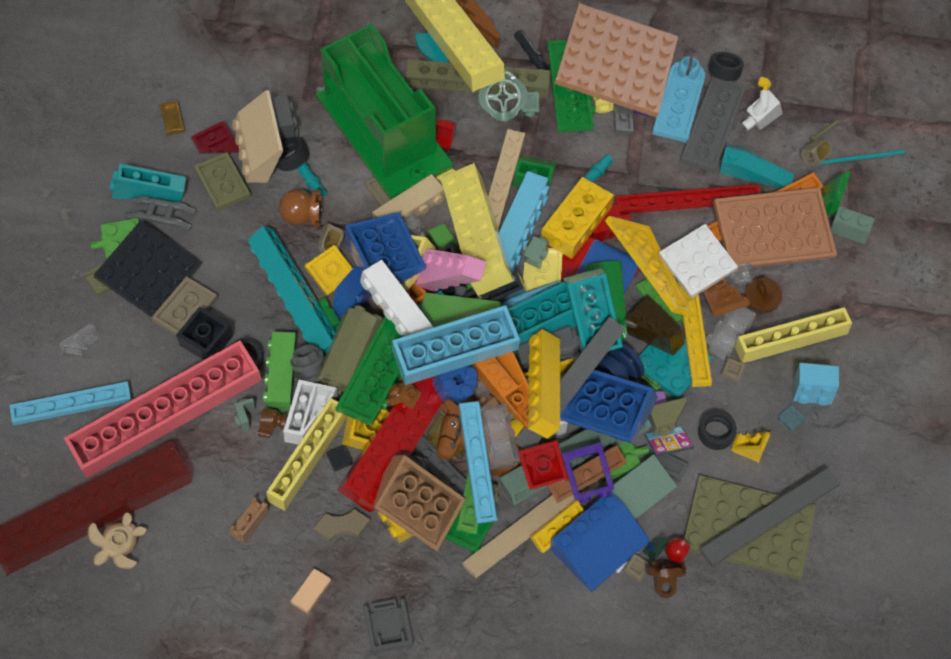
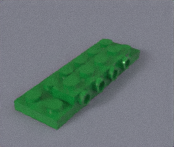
M567 40L548 41L547 48L557 133L593 131L592 115L595 113L594 104H591L593 96L554 84Z
M386 316L382 320L335 410L371 427L382 409L387 410L389 406L388 402H386L389 389L393 385L399 384L396 383L399 377L402 378L392 352V340L404 336L397 332L395 324L392 320H388Z

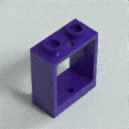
M601 443L561 454L575 501L579 500L580 504L592 501L591 497L599 495V498L610 496V491L615 490ZM598 453L607 487L579 494L569 461Z

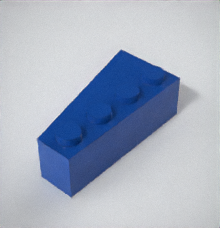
M357 265L354 266L335 290L333 310L341 318L349 308L354 309L355 306L364 307L371 297L369 291L365 290L361 284V274Z

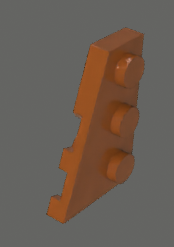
M725 278L703 291L713 317L750 305L749 299L745 296L743 297L739 290L729 285Z

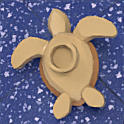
M129 513L124 514L122 523L109 526L103 532V535L99 533L96 524L92 523L88 528L89 539L94 545L101 547V551H98L94 557V565H102L108 558H111L120 568H134L136 561L125 556L134 548L137 536L144 535L147 529L141 526L136 528L135 525L131 524L132 517Z

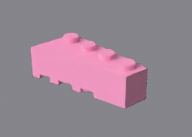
M426 249L422 256L426 269L418 274L415 285L431 291H438L439 288L456 287L461 283L481 281L486 262L468 255Z

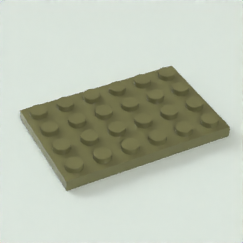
M699 475L684 540L690 545L689 552L701 554L700 549L783 496ZM810 504L733 553L724 561L801 581L816 505Z

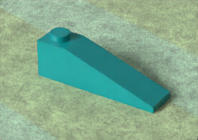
M731 143L726 144L719 174L777 188H783L793 182L794 174L746 147Z

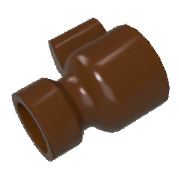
M264 407L257 436L270 438L276 426L284 430L288 414L280 415L277 410Z

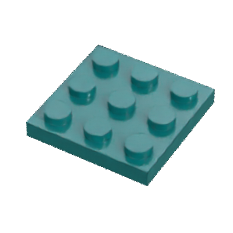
M686 342L673 356L651 345L639 356L645 369L644 374L661 385L660 388L675 399H680L692 385ZM708 355L709 364H710L711 361H712V357Z

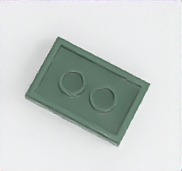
M653 454L614 483L615 490L611 492L636 519L674 490L677 485Z

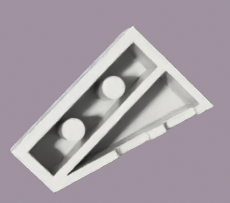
M303 380L298 381L283 431L285 442L299 445L329 399H338L336 387Z

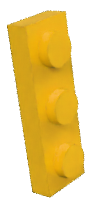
M573 500L530 535L531 540L540 553L547 551L550 548L551 540L585 512L578 501Z

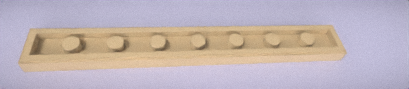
M599 481L593 482L578 491V493L582 494L592 491L599 485ZM551 495L462 562L463 567L475 578L479 577L530 538L531 534L574 500L573 495L559 503Z

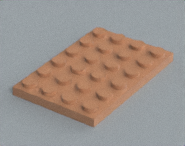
M820 188L719 198L713 201L723 247L736 263L738 269L831 259L837 256Z

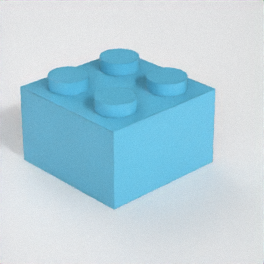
M799 363L793 379V401L801 404L818 403L822 406L831 405L839 388V366Z

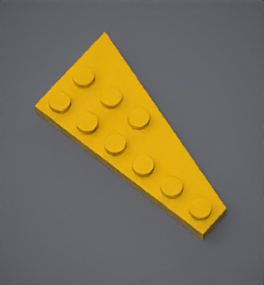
M608 216L605 222L671 312L687 315L690 309L673 274L659 257L661 249L650 226Z

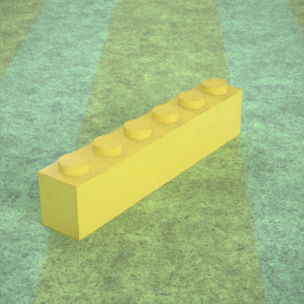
M844 307L738 336L735 349L740 361L746 363L847 335L852 321Z
M332 398L329 399L266 492L269 503L285 511L347 420L346 415L335 411L338 401Z

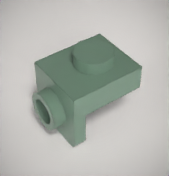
M528 92V100L521 109V114H525V117H536V114L540 113L539 92Z
M253 398L242 399L234 404L236 415H233L237 427H241L242 432L250 430L246 413L255 410Z

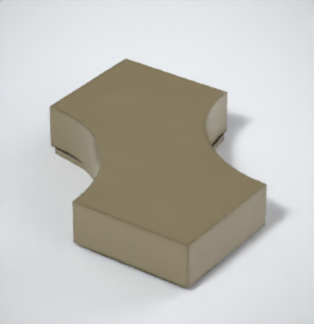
M355 509L347 515L339 517L330 516L325 513L313 529L314 532L329 542L340 535H353L358 538L369 525L370 519Z

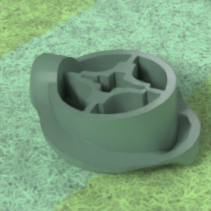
M504 71L505 79L499 81L500 90L497 93L488 94L490 88L494 85L491 84L481 88L478 95L481 107L494 119L501 122L512 120L526 105L528 100V92L525 85L507 71ZM505 82L511 83L517 89V93L507 91ZM502 87L504 89L505 95H508V97L505 98L504 105L502 99L500 97L498 98V95H501ZM518 98L515 106L507 110V102L510 99ZM489 100L499 101L501 110L495 109Z

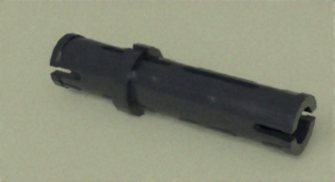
M518 30L514 34V38L530 58L531 64H534L537 69L549 70L550 67L543 60L541 52L536 50L523 30Z

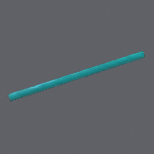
M905 150L826 159L818 165L905 154Z

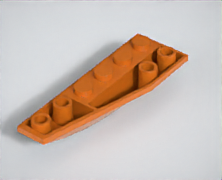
M509 352L468 365L475 368L477 377L486 388L528 429V382L514 353Z

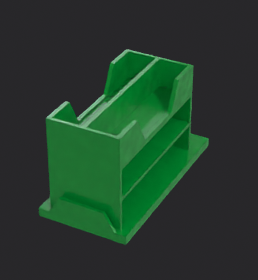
M372 24L321 48L324 90L317 93L316 98L390 200L431 174L436 178L454 168V164L436 141L434 105L422 89L417 90L415 93L392 64L386 42Z

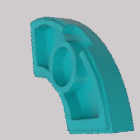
M415 33L416 45L420 53L427 57L429 61L448 63L449 59L429 33Z

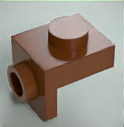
M404 382L395 384L389 389L386 402L391 406L402 402L411 409L415 406L421 393L411 384L405 385Z

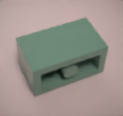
M839 206L831 227V233L865 244L875 218Z

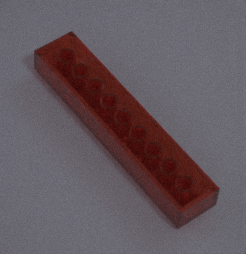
M170 441L1 525L0 563L6 575L8 576L87 536L88 528L92 523H95L99 530L123 518L124 514H130L192 483L190 472L173 442Z

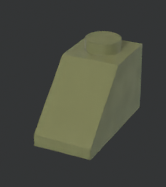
M686 397L654 405L648 417L654 436H664L673 431L685 409Z

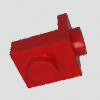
M438 119L436 123V141L441 148L450 150L455 137V123Z

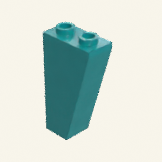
M119 163L118 169L113 171L109 190L112 191L111 198L114 199L150 196V198L181 202L186 177Z

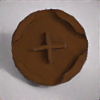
M760 277L748 283L744 296L749 299L750 305L748 306L754 311L756 309L760 313H768L774 311L780 305L782 291L775 281L768 277Z
M658 561L646 564L645 573L655 576V592L662 598H670L676 592L677 577L685 576L687 567L681 563H677V566H672V563L668 561ZM668 582L670 588L667 592L663 593L661 586Z

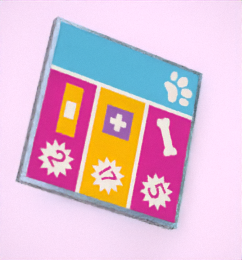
M682 425L675 427L671 433L664 436H654L653 432L644 433L656 457L694 449V445Z

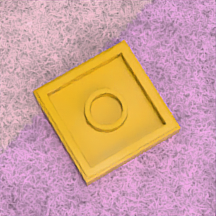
M335 244L304 266L326 296L333 293L336 287L353 269Z

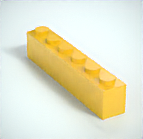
M541 329L532 335L529 340L528 429L548 439L560 429V339Z

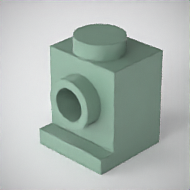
M533 236L523 255V262L541 269L542 260H545L549 252L547 250L549 242L545 238Z

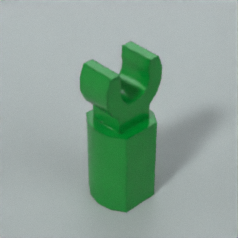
M326 298L318 300L334 330L337 329L340 321L333 308L329 307Z

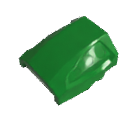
M842 172L821 189L827 216L830 214L836 215L851 172Z

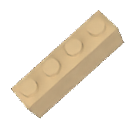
M431 174L374 210L372 216L377 218L399 212L404 223L410 224L416 217L427 213L430 208L444 201L445 192L443 186Z

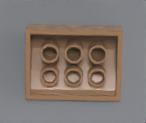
M405 455L393 456L383 474L373 508L434 551H438L466 499Z

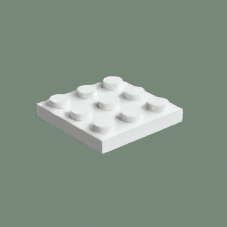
M706 224L659 252V257L690 298L695 297L738 270L736 263Z

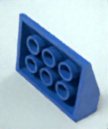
M399 212L345 225V242L361 275L364 270L380 260L384 262L400 284L426 269V265Z
M593 370L560 413V420L632 443L650 416L658 396L651 387Z
M611 492L610 496L599 499L551 540L550 550L592 592L630 560L634 553L636 554L650 542V539L626 506Z

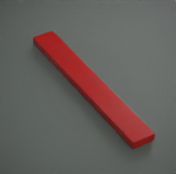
M759 184L619 195L614 197V202L618 205L620 214L714 207V199L761 194Z

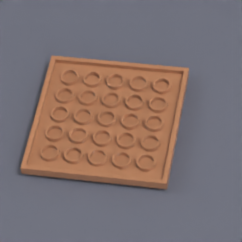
M579 3L554 84L657 118L678 36Z

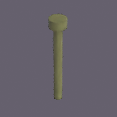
M834 121L815 136L809 137L810 142L812 143L814 140H817L818 137L839 123V121Z

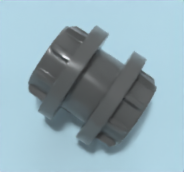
M304 345L293 352L290 364L292 369L296 371L297 381L321 383V380L318 382L315 380L324 360V354L321 349L313 345Z

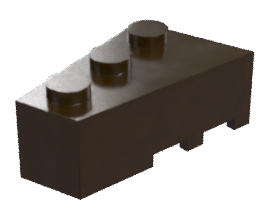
M649 295L625 318L628 335L672 356L685 344L682 328Z

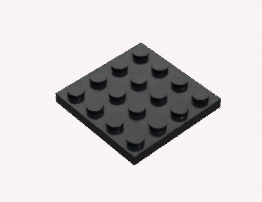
M140 220L95 272L94 278L152 317L185 277L191 278L202 262Z

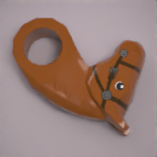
M446 399L444 401L445 404L440 406L445 417L440 427L436 452L441 459L451 460L457 453V450L464 446L459 407L450 399ZM481 415L490 474L492 476H503L505 473L511 472L520 461L518 451H521V447L514 443L515 438L504 427ZM492 446L500 447L506 452L508 463L499 462L494 458L491 450Z

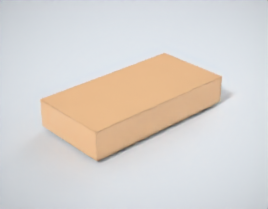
M313 569L292 598L291 604L308 614L331 583V579L318 570Z

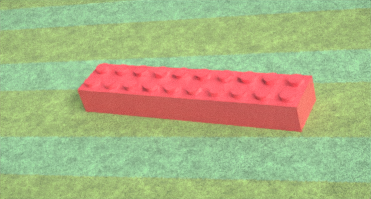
M238 341L66 436L64 439L86 478H89L262 381V378L242 342Z

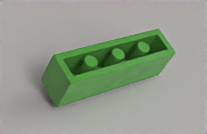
M272 332V339H268L270 356L266 358V368H269V373H265V385H268V388L263 393V402L267 403V408L275 410H290L294 370L290 361L293 357V352L296 350L295 332Z

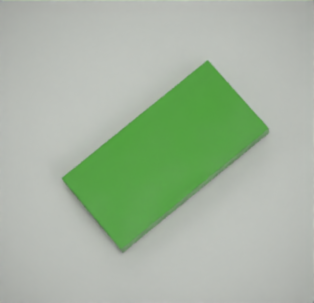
M425 293L421 312L433 327H437L501 307V302Z

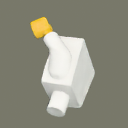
M760 77L758 86L763 87V90L760 91V98L747 109L748 118L741 122L747 131L754 126L761 130L783 114L781 103L768 90L771 86L768 78Z

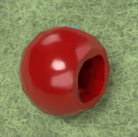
M673 538L666 544L665 553L667 558L674 563H682L690 550V545L682 538Z

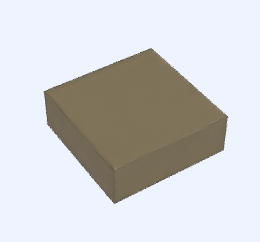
M728 357L721 376L739 383L746 364Z
M634 553L623 572L641 582L646 575L645 565L649 564V562Z

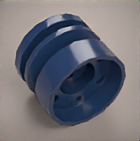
M622 343L623 347L610 350L608 355L605 354L594 369L632 382L637 381L645 373L643 363L638 355L624 343Z

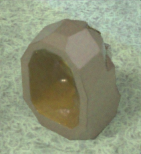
M819 139L807 144L800 154L803 162L807 165L822 163L831 151L830 141Z
M325 223L319 237L318 247L320 253H323L334 244L339 248L345 231Z

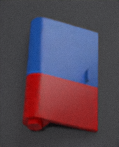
M589 236L573 259L564 254L562 255L561 282H564L563 278L586 272V266L589 264L621 261L625 294L633 278L637 277L641 269L630 255Z

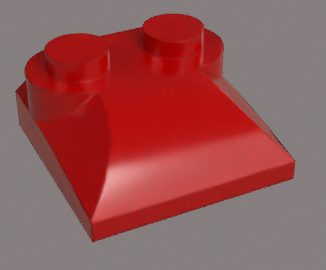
M557 440L518 451L520 464L523 468L529 490L568 480Z

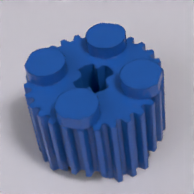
M465 366L436 375L433 378L432 384L436 388L435 391L438 392L437 395H440L441 402L450 399L457 404L470 397L477 387L475 385L478 383L476 381L477 372L475 368Z

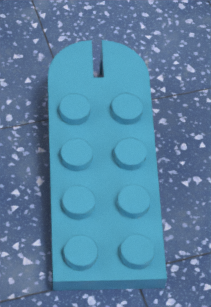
M690 56L684 57L671 67L660 110L653 128V135L687 143L705 79V72L696 58H693L689 76L686 75Z

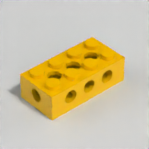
M582 177L544 225L541 237L549 242V246L573 259L611 209L614 194Z

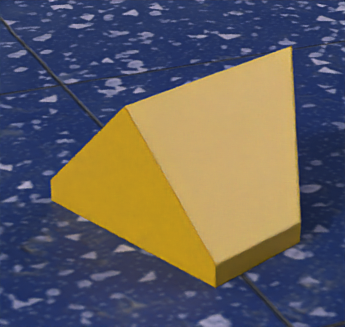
M772 431L755 434L747 433L746 435L737 434L731 450L759 463Z

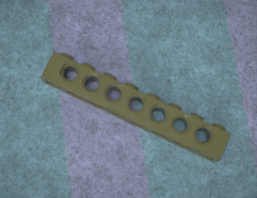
M408 60L406 82L410 88L472 92L451 62ZM504 66V71L512 73L522 82L527 92H539V98H548L550 70ZM500 82L494 84L488 94L497 93L500 90ZM505 82L507 91L517 93V89L511 83ZM503 87L501 95H505ZM480 89L472 93H479Z

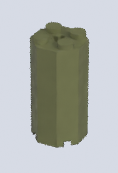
M355 306L354 309L349 308L346 310L315 380L317 382L321 380L320 384L336 387L339 395L341 392H344L383 318L375 314L371 315L361 306Z

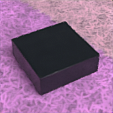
M345 445L326 452L334 472L352 465V460Z

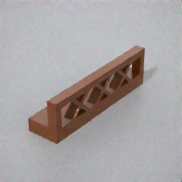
M617 445L604 452L610 473L627 463ZM599 456L572 471L578 491L604 477ZM569 480L547 486L557 503L573 495Z

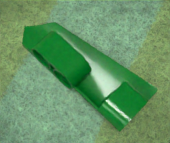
M606 261L589 264L586 266V271L601 268L606 273L616 320L625 328L620 335L621 341H623L627 337V326L625 323L626 312L621 261Z

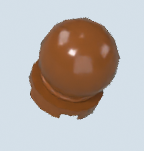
M300 189L290 190L285 193L279 202L281 217L287 223L295 226L304 225L310 221L312 226L320 227L321 220H319V214H322L321 190H313L311 195Z

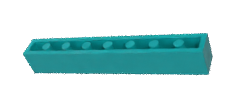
M262 226L247 240L251 246L250 249L258 257L260 266L267 272V278L274 284L276 293L285 303V308L292 314L294 323L302 331V337L309 345L321 349L325 358L336 331L274 229Z

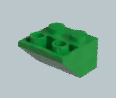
M521 155L514 173L513 186L520 188L527 171L548 178L547 186L551 188L557 162Z

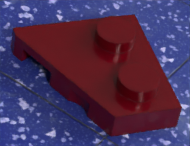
M224 121L191 136V140L200 154L239 152V146L236 145V141Z

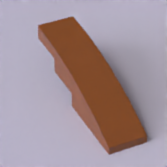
M456 0L486 41L496 49L500 48V35L485 11L474 0Z

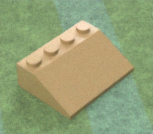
M266 90L240 110L232 122V128L236 132V145L239 146V159L242 160L243 164L242 173L245 175L246 182L268 183L283 152L270 92Z

